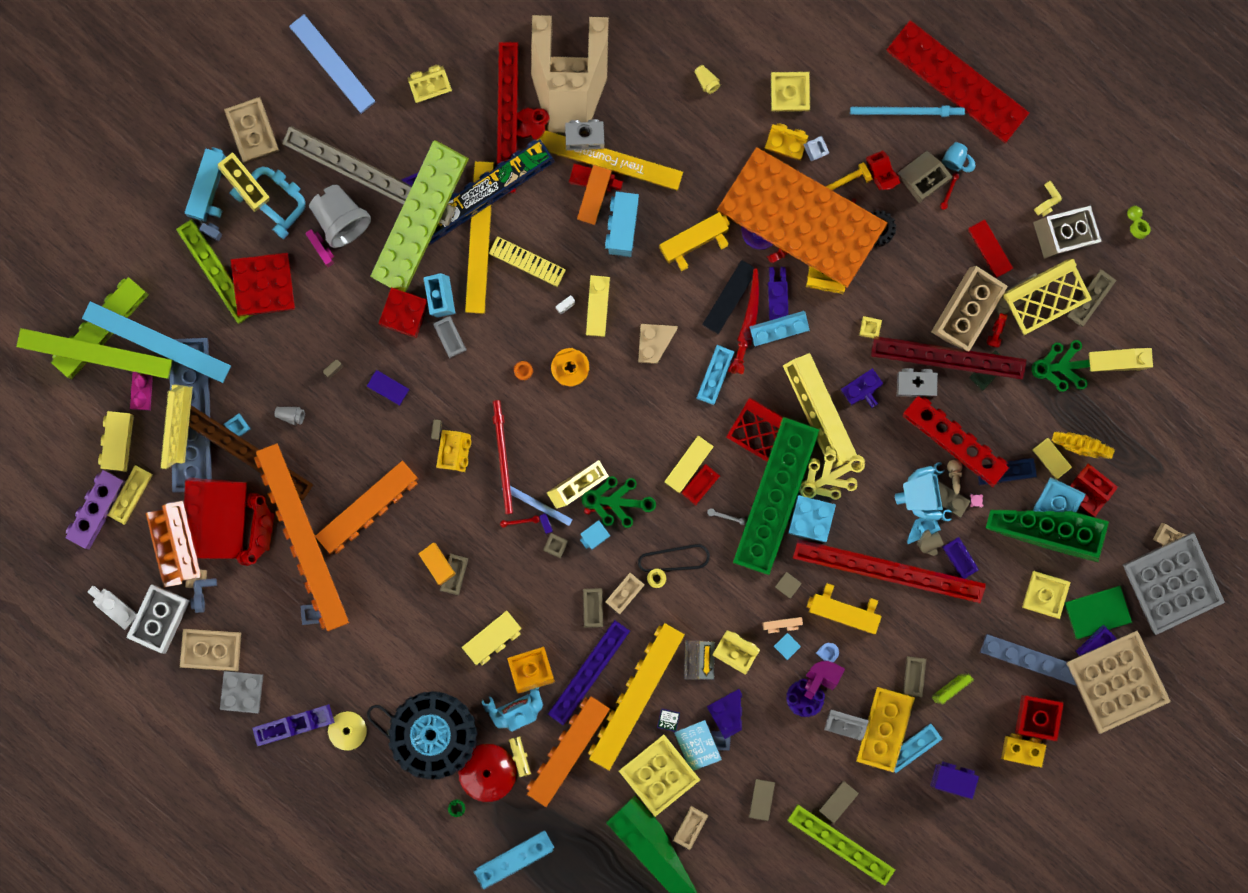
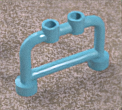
M268 167L257 168L251 174L255 180L263 174L269 176L298 202L297 208L286 220L266 204L259 208L277 223L272 230L282 239H285L289 234L287 229L304 211L305 199L299 193L300 187L294 182L288 184L284 180L286 176L280 170L274 172ZM235 188L229 192L240 203L244 200Z

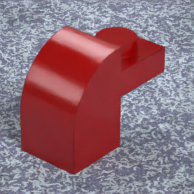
M883 150L866 157L870 173L879 190H890L895 185L900 184L898 175L892 169L889 156Z

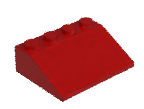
M188 478L185 480L184 509L196 558L237 559L238 553L243 550L247 482Z

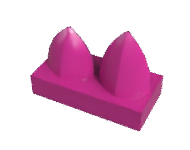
M132 372L131 410H151L153 376Z

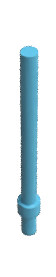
M950 106L850 107V115H941V117H949V115L965 114V108Z

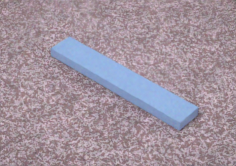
M302 15L290 25L292 31L361 114L375 103L372 96L305 15Z

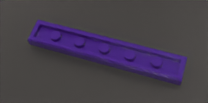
M614 620L548 713L550 717L562 725L566 723L630 630Z

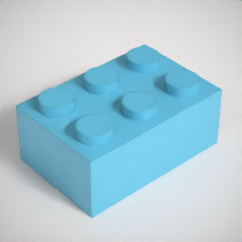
M616 192L615 197H611L610 211H613V216L609 215L608 230H611V232L606 235L605 249H608L611 255L627 257L632 255L639 194Z

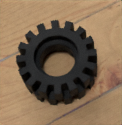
M879 210L870 212L888 222L885 233L880 235L875 243L877 247L888 244L896 232L894 218H891V214H886V211L883 210L882 212H879Z

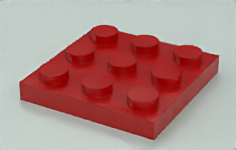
M288 253L230 259L238 317L295 310Z

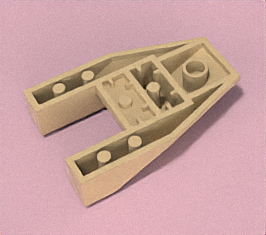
M532 15L531 77L541 109H545L549 114L550 119L546 124L549 132L565 133V123H569L571 120L588 122V120L593 118L607 80L608 17H589L588 58L551 57L552 16ZM582 131L580 134H587V131Z

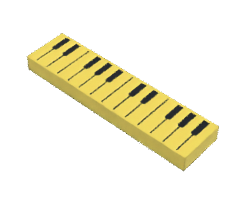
M498 236L489 252L490 255L556 287L559 286L566 269Z

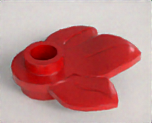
M526 108L519 111L517 118L522 124L518 129L517 135L524 138L532 136L534 140L541 138L545 132V125L550 119L548 112L540 108L535 110Z

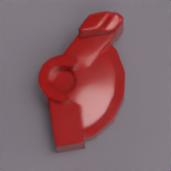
M1000 313L997 321L995 320L992 328L993 336H988L987 339L989 346L1000 347L1001 339L998 338L1003 333L1007 320L1006 314Z

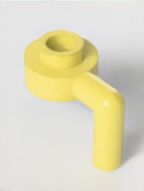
M1051 181L1044 186L1053 198L1048 199L1034 209L1038 216L1041 214L1043 217L1053 211L1051 207L1062 200L1061 195Z

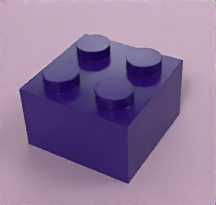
M943 761L941 765L936 764L931 787L973 799L979 776L974 775L975 771L963 767L960 770H956V765Z

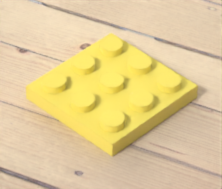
M664 734L619 770L655 817L700 781L699 777Z

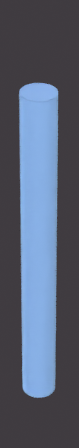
M510 486L511 495L570 526L573 519Z

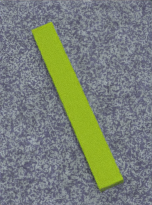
M20 328L16 346L22 349L169 379L173 362L170 359Z

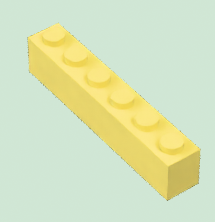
M811 354L798 357L783 365L810 426L820 429L817 441L824 456L827 450L831 449L836 452V460L833 462L832 469L850 462V458L857 454Z

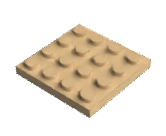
M1134 631L1066 662L1099 734L1171 702L1138 631Z

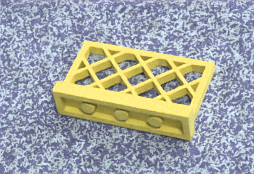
M1067 259L1004 292L1002 296L1007 301L1023 335L1092 300L1076 268L1077 265L1074 259ZM1073 272L1075 276L1073 285L1064 282L1066 274ZM1053 281L1060 283L1057 294L1047 291L1049 283ZM1063 285L1072 287L1069 298L1060 295ZM1075 289L1082 290L1085 298L1080 301L1073 300ZM1036 290L1043 292L1040 303L1030 300L1032 292ZM1046 293L1056 296L1052 307L1043 304ZM1058 298L1068 300L1065 309L1060 310L1056 308ZM1018 299L1026 301L1023 312L1016 310L1013 302ZM1029 302L1039 305L1036 316L1026 313ZM1042 306L1051 309L1050 315L1046 319L1039 317ZM1025 315L1035 318L1033 325L1027 329L1023 324Z
M173 384L172 389L168 392L161 468L167 469L175 463H185L193 387Z

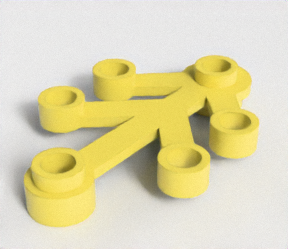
M831 449L827 450L824 456L825 464L822 477L815 480L816 471L820 469V461L816 458L810 459L807 480L801 483L799 492L802 496L813 498L817 494L831 497L834 500L841 497V489L839 487L854 491L857 489V480L855 478L843 480L838 479V477L851 470L861 472L865 467L864 458L860 455H854L850 458L849 463L831 472L833 462L836 460V452ZM827 484L832 485L834 487H832L831 489L822 488L821 486Z

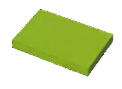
M959 674L932 695L931 698L935 703L943 704L973 681V678L969 674Z

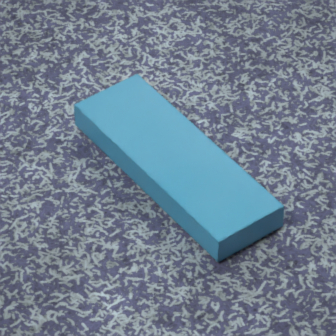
M719 345L716 346L696 399L712 405L715 404L735 351Z
M931 723L902 743L895 773L942 740Z

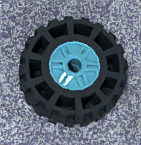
M430 691L421 692L413 697H409L405 700V703L399 705L396 709L397 712L390 720L391 726L388 729L390 743L388 744L393 752V758L401 765L403 770L415 777L442 779L454 775L458 770L465 767L467 761H470L473 756L472 752L477 744L475 720L465 704L451 695ZM434 730L436 737L434 740H431L429 735Z

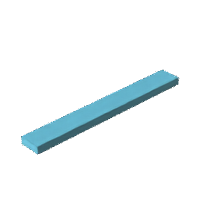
M91 301L82 319L222 383H224L231 368V365Z

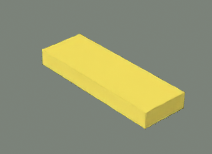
M697 436L667 477L665 483L680 493L713 449V446L700 436Z
M135 465L107 516L125 525L153 474Z

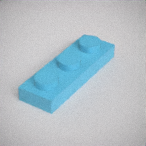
M805 311L749 327L754 346L810 331Z

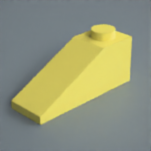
M592 275L590 277L586 335L605 337L610 277Z
M1152 348L1089 352L1091 372L1144 370L1153 367Z
M598 460L549 490L547 494L557 509L568 505L609 476Z

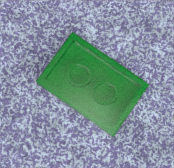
M1121 586L1064 603L1075 639L1093 635L1102 625L1109 630L1132 623Z

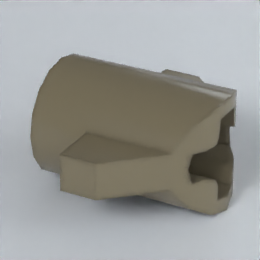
M929 529L923 532L917 542V546L923 553L933 556L938 554L937 548L944 546L938 532L931 534Z

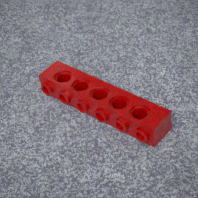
M917 396L903 413V417L991 487H994L1008 470V463L1000 456L995 457L992 454V450L985 444L981 446L976 442L977 438L969 432L966 434L962 431V426L954 420L951 422L947 419L946 413L938 408L936 410L931 406L932 403L927 398ZM928 412L931 414L932 419L925 421L922 419L921 414ZM944 424L947 431L941 433L937 430L936 426ZM959 436L962 439V443L956 445L952 442L951 438ZM974 448L977 451V455L974 457L969 456L967 449ZM982 461H991L992 467L989 469L984 468Z

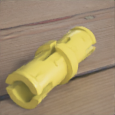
M521 737L510 739L509 742L514 755L512 759L516 762L519 777L531 774L526 759L528 756L524 752Z

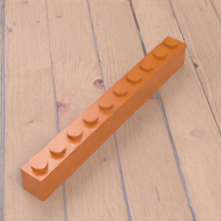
M278 443L256 451L255 463L258 468L262 467L264 474L261 475L264 485H269L270 487L269 498L271 503H276L278 507L275 513L279 522H284L286 528L282 529L286 540L290 539L293 546L289 548L293 558L297 557L300 564L297 565L300 575H305L307 582L304 585L307 593H312L314 600L311 603L315 612L319 610L321 618L318 620L322 630L326 628L327 632L349 624Z

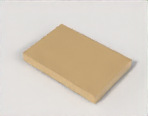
M260 97L224 109L243 163L279 151Z
M183 629L180 667L238 671L241 633Z

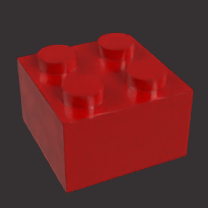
M391 287L379 320V325L417 339L428 308L427 299Z
M1022 695L1015 733L1057 741L1064 703Z

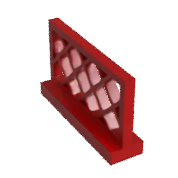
M749 398L726 438L768 462L769 458L765 449L772 448L773 445L765 447L762 436L773 434L775 440V433L778 430L774 431L773 425L779 428L783 417L754 399ZM746 410L754 414L755 422L744 423L743 415ZM740 420H742L743 425L737 426ZM767 421L771 424L772 431L761 434L759 423ZM757 424L759 435L748 437L745 426ZM744 428L746 438L738 440L731 436L735 429ZM760 437L762 448L753 449L750 446L749 439Z

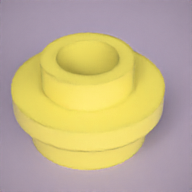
M653 569L648 573L647 581L650 586L660 588L666 582V574L661 569ZM654 575L660 576L659 582L653 580Z

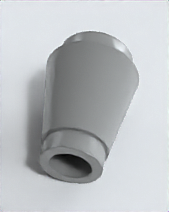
M276 407L275 418L295 426L303 423L305 412L300 407Z

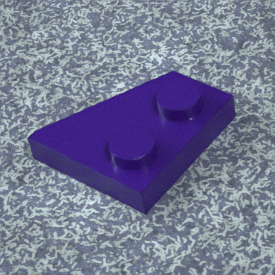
M740 689L707 706L724 739L742 730V693Z

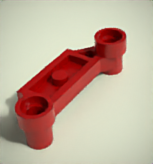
M250 493L246 496V506L253 508L254 513L248 550L240 551L237 555L238 563L244 566L255 564L257 559L270 549L275 513L270 512L265 498L257 493Z

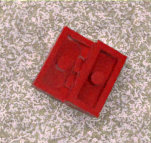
M1089 463L1086 464L1070 484V487L1085 493L1079 509L1086 515L1094 518L1118 488V486Z

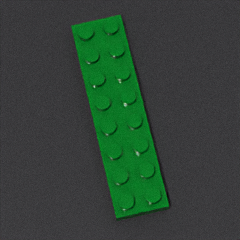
M783 417L733 563L770 575L820 429Z

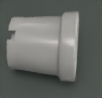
M332 185L324 189L325 194L321 197L317 194L310 202L309 208L325 232L326 242L333 248H339L358 238L369 226L371 216L366 210L359 208L339 185Z

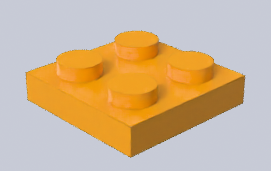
M544 647L507 658L518 694L555 682Z

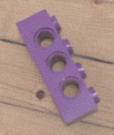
M107 471L99 472L94 479L95 485L93 489H89L84 499L86 501L83 507L80 506L76 511L74 523H70L65 538L90 550L126 481ZM103 487L108 489V494L105 497L100 496V490ZM93 504H97L99 507L96 514H92L90 511ZM84 521L89 523V528L86 531L81 529V524Z

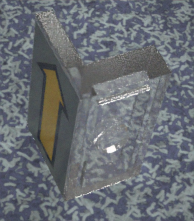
M685 640L684 679L714 680L715 657L712 654L715 651V641Z

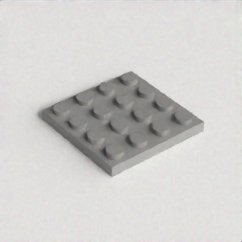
M1193 532L1123 564L1154 635L1225 603Z

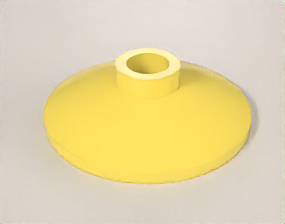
M342 712L334 717L335 723L330 724L328 727L329 739L333 745L341 750H353L359 747L364 742L367 734V727L362 717L354 712ZM345 727L350 729V733L348 735H345L343 733V729Z

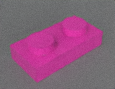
M312 229L305 234L326 266L330 267L333 265L332 258H334V255L329 248L324 249L321 244L324 240L318 232L314 233Z

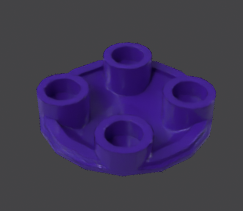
M800 679L792 684L786 694L789 708L800 717L816 715L821 711L825 699V694L819 687L812 699L804 696L807 691L804 688L808 681L807 679Z

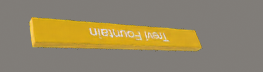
M545 131L543 136L539 138L549 153L589 165L595 164L611 169L619 174L678 191L683 175L682 171L605 148L566 150L565 136Z

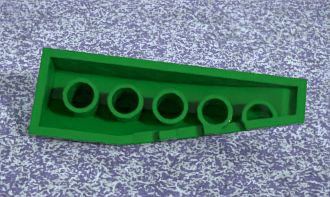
M990 510L985 529L1039 547L1099 563L1109 521L1071 511Z
M633 796L606 821V824L669 893H697L662 825L640 800Z

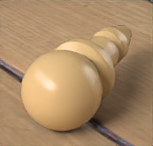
M953 459L947 464V470L949 471V477L952 478L953 490L955 494H959L962 463Z

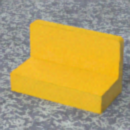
M809 266L806 282L807 288L839 294L845 292V286Z

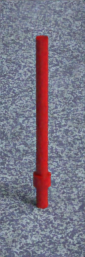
M496 400L493 401V424L496 426L505 514L509 515L513 514L503 429L505 420L501 411V402Z

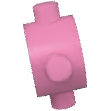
M971 494L970 507L980 506L982 508L983 495Z

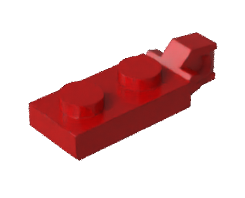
M573 164L569 183L587 187L592 168ZM611 174L606 191L611 192V188L621 191L623 181L614 179L615 175Z

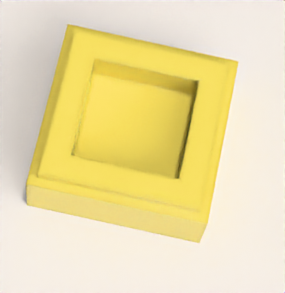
M863 316L859 336L873 339L874 336L879 337L882 320Z

